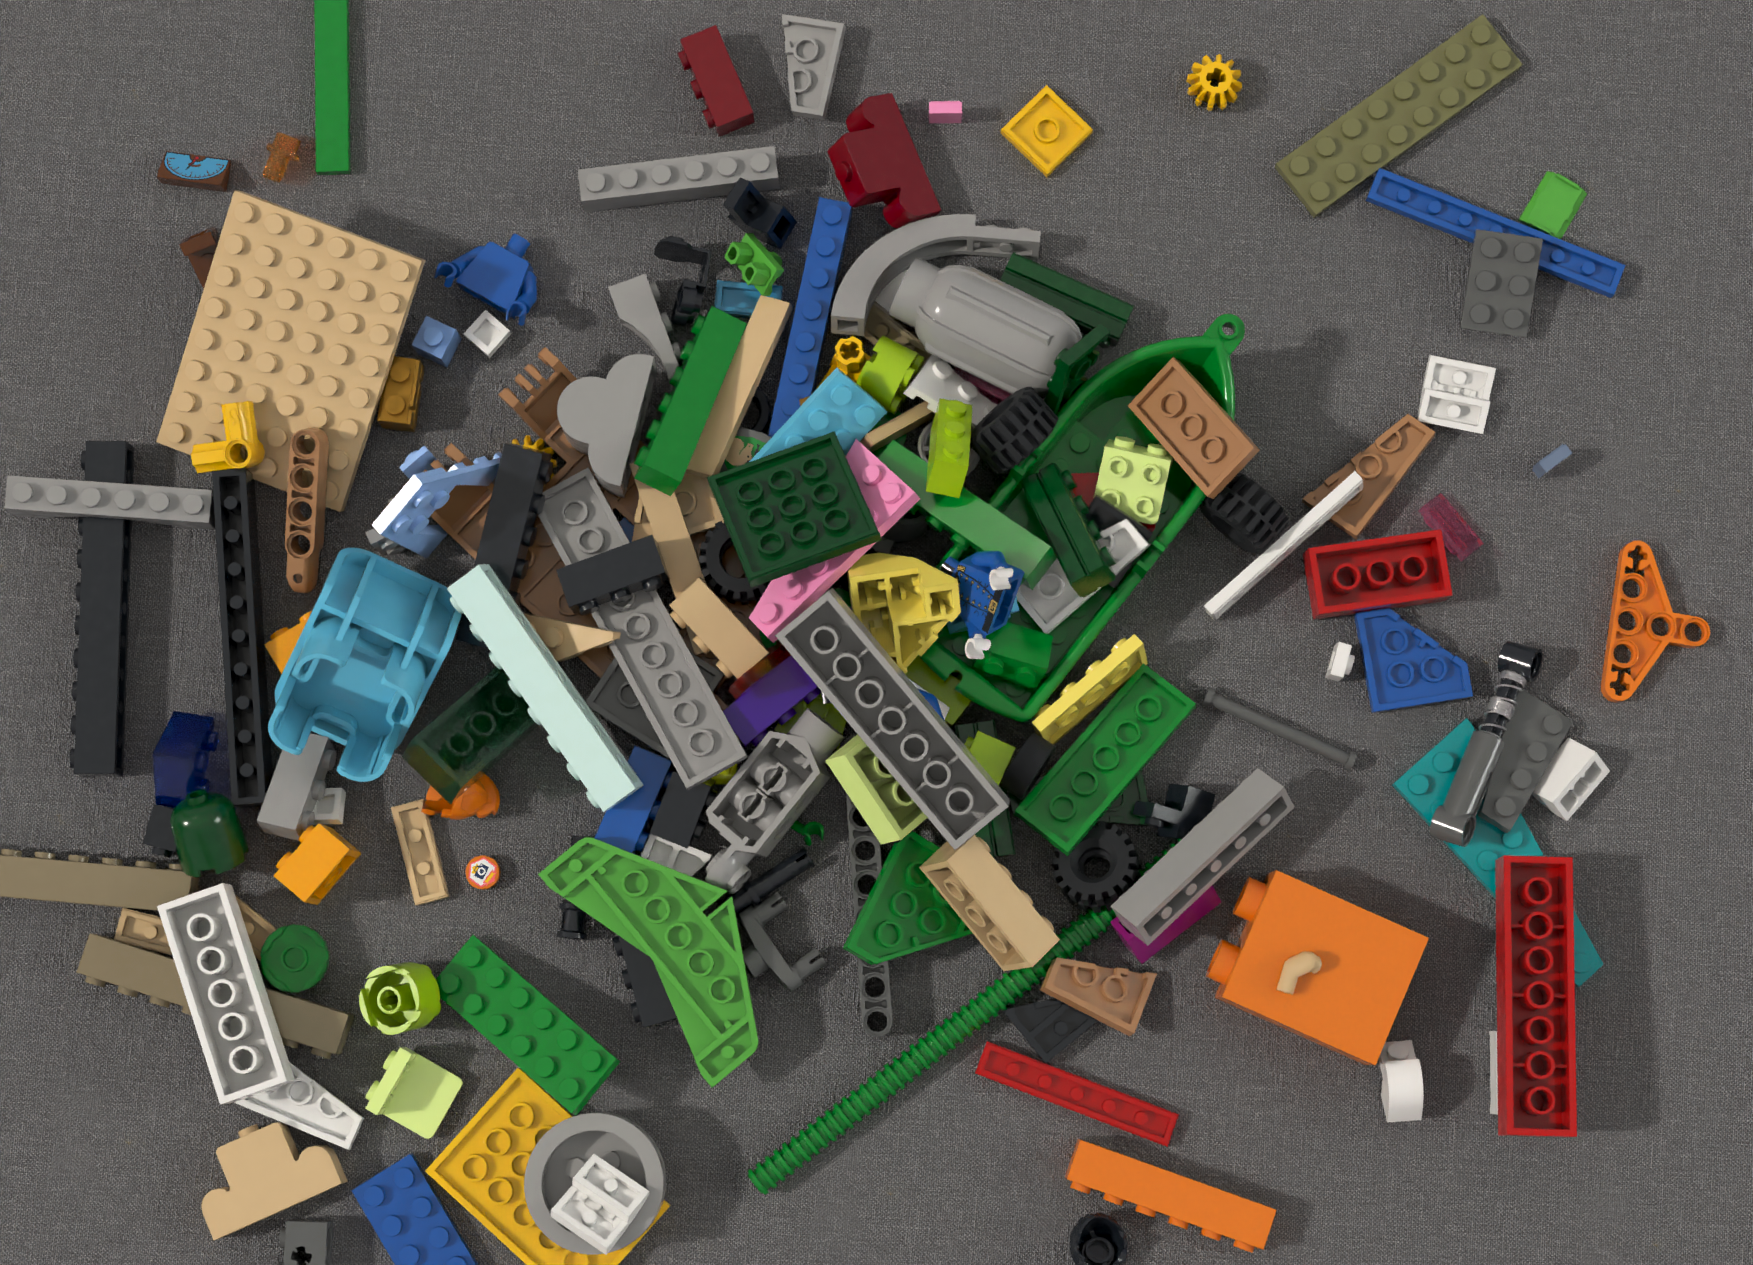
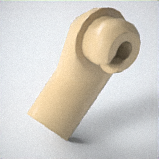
M1303 951L1287 959L1283 965L1276 990L1293 995L1298 977L1310 972L1315 974L1321 969L1322 960L1311 951Z

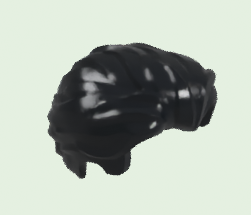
M1103 1213L1087 1214L1085 1217H1081L1072 1229L1069 1239L1070 1254L1075 1265H1122L1126 1261L1127 1238L1120 1224L1112 1216Z

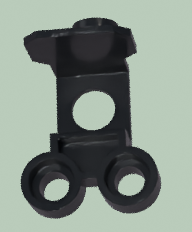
M676 236L660 239L654 249V255L658 258L674 262L686 261L701 265L699 282L684 279L677 291L671 323L685 326L686 323L692 324L695 313L700 311L703 292L707 285L712 251L693 247L685 242L684 239Z

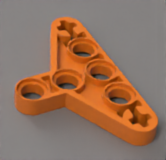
M1640 540L1626 544L1620 550L1618 556L1601 680L1603 696L1608 701L1614 703L1622 702L1632 696L1667 645L1696 648L1705 644L1710 636V627L1704 619L1697 616L1673 613L1653 552L1648 544ZM1635 548L1638 549V555L1643 556V560L1637 562L1635 572L1643 570V576L1637 573L1625 574V570L1629 571L1633 568V558L1628 557V553L1634 551ZM1626 580H1633L1639 585L1640 592L1636 598H1630L1624 594L1623 584ZM1627 612L1634 617L1635 626L1632 630L1627 631L1620 627L1618 618L1621 613ZM1655 618H1662L1667 622L1668 632L1665 636H1658L1652 631L1651 624ZM1689 623L1696 624L1701 629L1702 635L1697 642L1690 641L1685 636L1684 630ZM1617 645H1624L1630 650L1631 658L1627 663H1620L1615 659L1614 649ZM1611 668L1617 670L1630 668V675L1625 672L1621 674L1620 684L1625 686L1626 690L1615 695L1616 691L1614 688H1610V683L1617 681L1618 671L1612 672Z

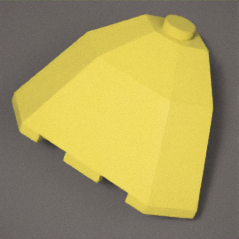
M885 553L866 554L847 571L853 613L904 674L908 672L907 667L918 655L922 656L937 640L941 629L949 621L953 622L961 613L957 579L915 557Z

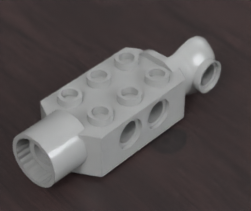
M809 708L806 709L787 734L769 731L706 810L710 824L720 831L719 834L728 840L731 845L728 849L721 850L712 858L706 867L705 872L707 876L704 882L727 890L731 894L741 889L743 883L751 875V870L747 865L755 855L767 857L829 780L830 776L825 766V760L831 756L845 737Z

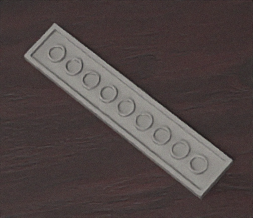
M589 468L542 492V495H545V503L542 512L538 516L565 566L630 543ZM643 589L632 593V597L624 602L614 604L610 601L599 605L600 609L591 614L599 628L621 632L620 639L613 641L609 644V647L681 780L689 791L748 758L658 592L656 590L645 592Z

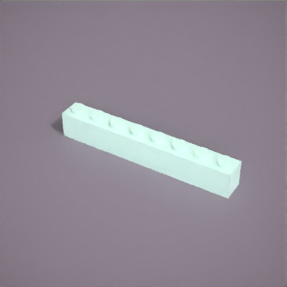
M477 565L449 586L447 590L452 595L450 601L453 607L460 614L464 613L471 622L469 628L472 634L480 642H485L491 651L489 652V657L498 669L503 668L510 678L508 684L512 691L518 697L522 696L529 705L527 710L530 717L538 725H543L549 734L547 740L551 747L558 753L562 752L569 762L566 766L570 774L576 780H581L587 788L586 795L591 804L597 809L601 808L603 812L607 811L644 786L490 565Z

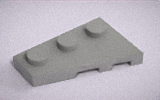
M782 14L791 111L795 116L825 120L846 27L844 23Z

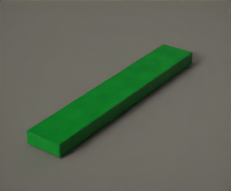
M314 0L316 173L318 175L351 174L349 0Z

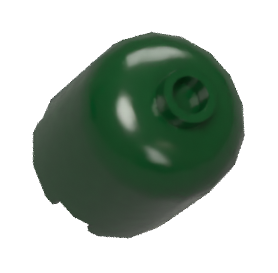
M195 790L188 793L186 799L173 809L170 819L171 830L182 871L187 876L201 877L200 871L215 869V873L220 874L235 868L245 861L243 854L244 852H249L248 844L235 807L223 794Z

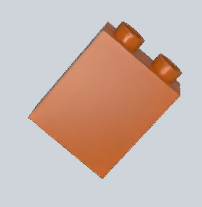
M1275 870L1268 873L1264 882L1248 877L1233 910L1234 915L1247 920L1237 945H1234L1222 939L1216 948L1206 973V977L1220 983L1214 998L1361 1064L1376 1066L1429 938L1280 871ZM1303 951H1311L1322 960L1321 969L1315 974L1310 972L1298 977L1293 995L1276 990L1283 965L1287 959Z

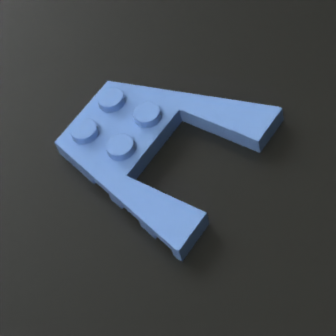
M495 453L492 460H488L485 456L475 458L473 461L474 465L466 466L463 462L456 463L448 472L440 467L414 474L374 521L372 526L380 535L424 558H428L447 535L439 525H428V518L436 509L441 508L448 502L450 498L449 493L456 485L489 486L497 476L502 453Z

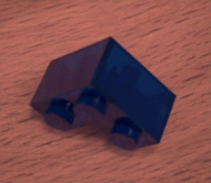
M179 711L173 712L153 752L156 805L175 808L192 791L205 790L209 792L210 780L205 778V772L208 767L209 754L211 751L215 752L219 740V733L214 731V717Z

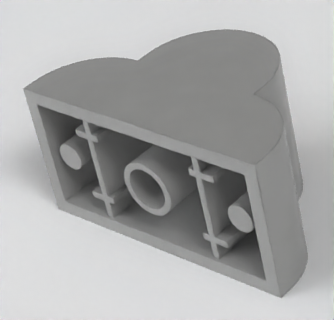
M633 354L620 359L610 369L606 379L589 376L573 381L563 390L557 404L558 420L568 442L577 451L588 455L598 483L607 492L625 498L631 475L629 464L635 460L657 375L654 356L646 354Z

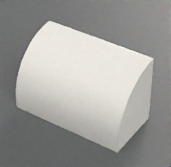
M1568 737L1556 751L1532 795L1551 812L1568 821L1610 770L1597 752Z

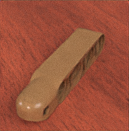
M317 427L297 431L290 441L285 549L287 551L286 578L292 590L298 593H310L315 588L319 572V554L324 543L329 440L326 433ZM306 435H310L315 440L316 446L313 452L308 451L304 446L303 441ZM304 468L309 469L313 474L314 480L311 485L306 484L302 479ZM302 502L308 503L312 508L310 518H305L300 511ZM300 535L307 537L310 541L308 552L299 546L298 540Z

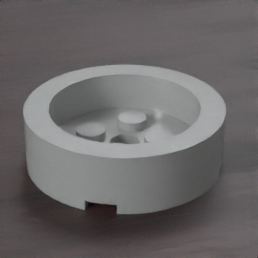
M607 1112L584 1113L556 1124L538 1141L529 1157L525 1170V1199L535 1224L555 1244L580 1254L598 1255L604 1253L550 1216L551 1209L572 1186L573 1177L593 1154L650 1191L648 1198L631 1224L608 1253L631 1244L650 1227L662 1207L666 1192V1169L660 1150L654 1140L646 1131L628 1118Z

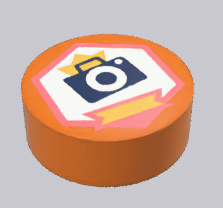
M481 855L470 860L465 874L471 886L480 890H487L498 883L501 870L499 864L493 858Z

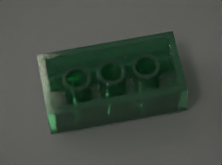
M495 667L417 734L402 755V758L450 804L539 726L530 717L527 710L529 705L522 696L518 697L508 684L510 678L503 668L498 669Z

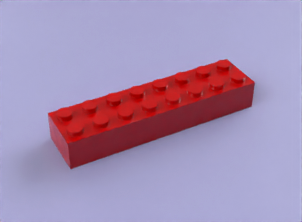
M1503 855L1495 860L1498 1136L1577 1137L1573 857Z

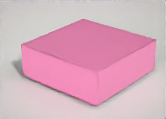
M929 102V124L961 123L962 102Z

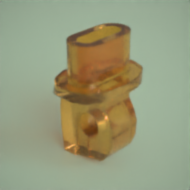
M277 132L273 143L266 145V149L271 154L262 177L279 183L286 172L289 160L298 162L299 156L297 152L301 141Z

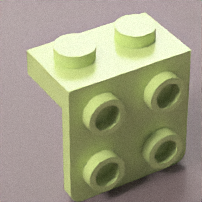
M1116 436L1115 440L1109 439L1104 447L1094 497L1096 494L1138 522L1147 524L1157 523L1169 471L1174 458L1159 444H1148V447L1134 445L1135 440L1127 437Z
M400 1047L398 1052L392 1050L383 1065V1068L387 1071L380 1082L375 1080L366 1094L365 1098L369 1102L365 1109L376 1115L383 1114L426 1139L432 1138L459 1093L463 1081L457 1075L407 1047Z

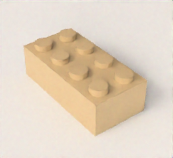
M975 834L956 850L953 849L948 841L945 842L919 867L1003 971L1033 967L1060 940L1053 932L1054 927L1052 923L1044 916L1039 915L1032 906L1033 901L1030 896L1023 890L1018 889L1011 880L1012 875L1004 865L997 863L990 854L988 844L980 837H976Z

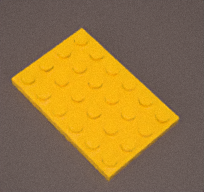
M518 1067L425 1172L526 1265H619L671 1205L664 1199L655 1220L639 1238L624 1248L610 1252L607 1255H587L572 1252L560 1247L546 1237L535 1224L527 1207L524 1192L525 1170L529 1157L542 1136L556 1124L573 1117V1115Z

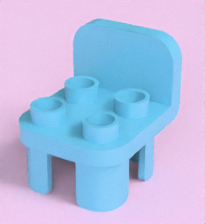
M360 548L342 549L329 571L321 593L275 688L276 706L268 723V732L272 741L282 750L294 755H300L307 743L310 732L313 731L345 746L337 766V772L341 776L358 782H368L380 777L386 770L394 750L403 741L453 642L462 614L453 607L450 601L452 595L447 590V587L370 551Z

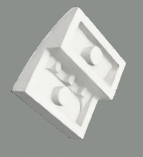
M1429 354L1417 420L1483 434L1490 407L1489 397L1496 368Z
M593 1154L573 1177L572 1186L551 1209L550 1217L607 1255L631 1224L648 1198L650 1191Z

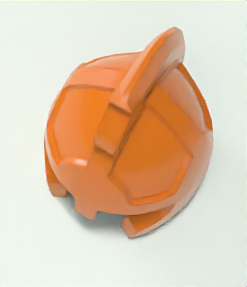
M438 759L434 780L428 789L425 798L427 800L421 812L428 815L441 813V817L450 818V820H462L476 815L478 818H484L490 814L496 815L500 804V795L490 777L479 769L463 763Z

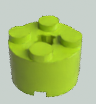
M883 335L873 348V351L877 352V354L874 353L870 360L866 361L856 384L879 402L888 413L895 415L902 401L905 402L908 396L903 393L909 386L913 376L919 372L925 357Z
M403 962L376 968L367 976L366 979L368 980L359 995L360 1010L365 1021L371 1027L375 1026L382 1031L381 1033L386 1035H395L423 1028L434 1017L438 1016L441 1010L440 991L431 969L427 965L414 962Z

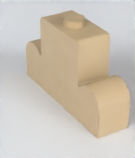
M275 1122L261 1129L255 1124L239 1131L240 1138L217 1148L216 1154L230 1187H222L208 1192L202 1200L201 1208L212 1238L217 1240L348 1181L337 1154L329 1146H311L303 1150L299 1155L287 1124Z

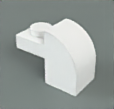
M1412 1040L1385 1042L1378 1059L1383 1077L1381 1098L1387 1122L1421 1120L1424 1100L1423 1079L1420 1060L1415 1057Z

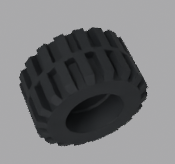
M1031 386L1022 388L1004 399L978 423L971 433L970 446L995 474L1008 471L1028 457L1047 439L1056 426L1058 416Z
M1240 472L1214 499L1206 496L1200 504V509L1205 517L1225 537L1244 550L1259 555L1265 552L1289 522L1280 504L1264 488Z
M719 521L715 524L716 528L713 531L709 530L705 535L706 540L701 543L700 547L701 556H699V563L705 581L721 599L723 597L730 603L741 602L742 605L749 604V601L753 600L759 602L771 581L751 588L747 577L736 578L725 571L722 559L727 549L733 543L725 523Z

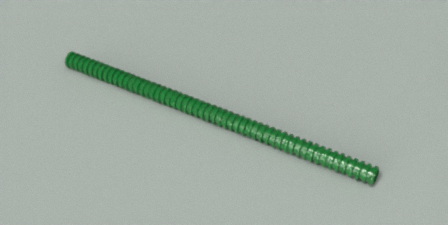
M1174 843L1169 845L1170 849L1175 846ZM1164 849L1161 851L1162 856H1155L1153 858V863L1147 862L1144 864L1145 869H1138L1141 877L1165 856L1168 851ZM1106 905L1101 906V913H1094L1089 907L1085 915L1080 914L1077 916L1079 920L1069 922L1070 927L1061 928L1062 933L1059 935L1055 933L1060 940L1033 967L1011 970L1009 974L1004 972L1002 974L1003 978L1000 981L995 979V984L992 987L990 985L985 987L987 991L984 993L978 992V997L975 1000L973 998L968 1000L970 1004L960 1006L961 1011L958 1013L956 1011L951 1013L952 1018L943 1019L944 1024L941 1026L937 1024L935 1031H928L926 1033V1038L920 1037L917 1045L911 1044L909 1046L910 1050L907 1052L903 1050L900 1058L894 1057L891 1065L886 1063L884 1065L885 1069L882 1072L877 1070L875 1072L876 1076L874 1078L869 1076L867 1078L868 1082L865 1085L860 1083L857 1091L853 1089L850 1091L851 1095L848 1098L846 1096L842 1097L841 1100L843 1102L839 1105L834 1103V1109L831 1111L829 1109L825 1110L824 1113L826 1115L822 1118L820 1116L816 1117L817 1122L814 1124L811 1122L807 1124L808 1129L805 1131L803 1129L799 1130V1136L795 1137L793 1135L790 1137L791 1142L788 1144L784 1142L782 1149L778 1150L776 1148L773 1151V1156L767 1155L764 1163L758 1162L756 1164L757 1168L754 1170L750 1168L747 1171L748 1177L761 1194L767 1195L769 1193L768 1189L770 1187L776 1188L779 1180L784 1182L786 1180L785 1176L788 1173L793 1175L795 1173L793 1169L796 1167L802 1168V1163L805 1160L807 1162L812 1160L810 1156L820 1154L819 1149L822 1147L824 1149L828 1148V1142L831 1140L833 1142L837 1141L836 1136L846 1134L845 1129L848 1127L852 1129L854 1122L858 1121L860 1123L863 1121V1115L869 1116L872 1108L877 1110L880 1107V1102L886 1103L889 1095L895 1096L897 1094L896 1090L898 1088L903 1090L905 1088L904 1084L907 1081L912 1083L914 1081L913 1077L916 1074L918 1077L921 1076V1071L924 1068L929 1070L931 1068L929 1064L933 1061L938 1063V1058L941 1055L943 1057L948 1055L946 1051L950 1048L951 1050L956 1049L955 1044L958 1042L960 1044L965 1042L964 1037L973 1036V1030L979 1031L981 1024H988L990 1022V1017L996 1018L998 1016L997 1012L999 1010L1005 1011L1008 1003L1013 1005L1015 1003L1014 999L1016 997L1022 998L1025 990L1030 992L1032 990L1031 986L1034 983L1039 985L1041 983L1040 979L1042 977L1045 978L1053 959L1057 957L1072 959L1074 958V952L1080 953L1082 946H1089L1091 944V939L1097 940L1100 932L1106 933L1109 925L1113 927L1110 922L1117 917L1113 910L1108 911Z

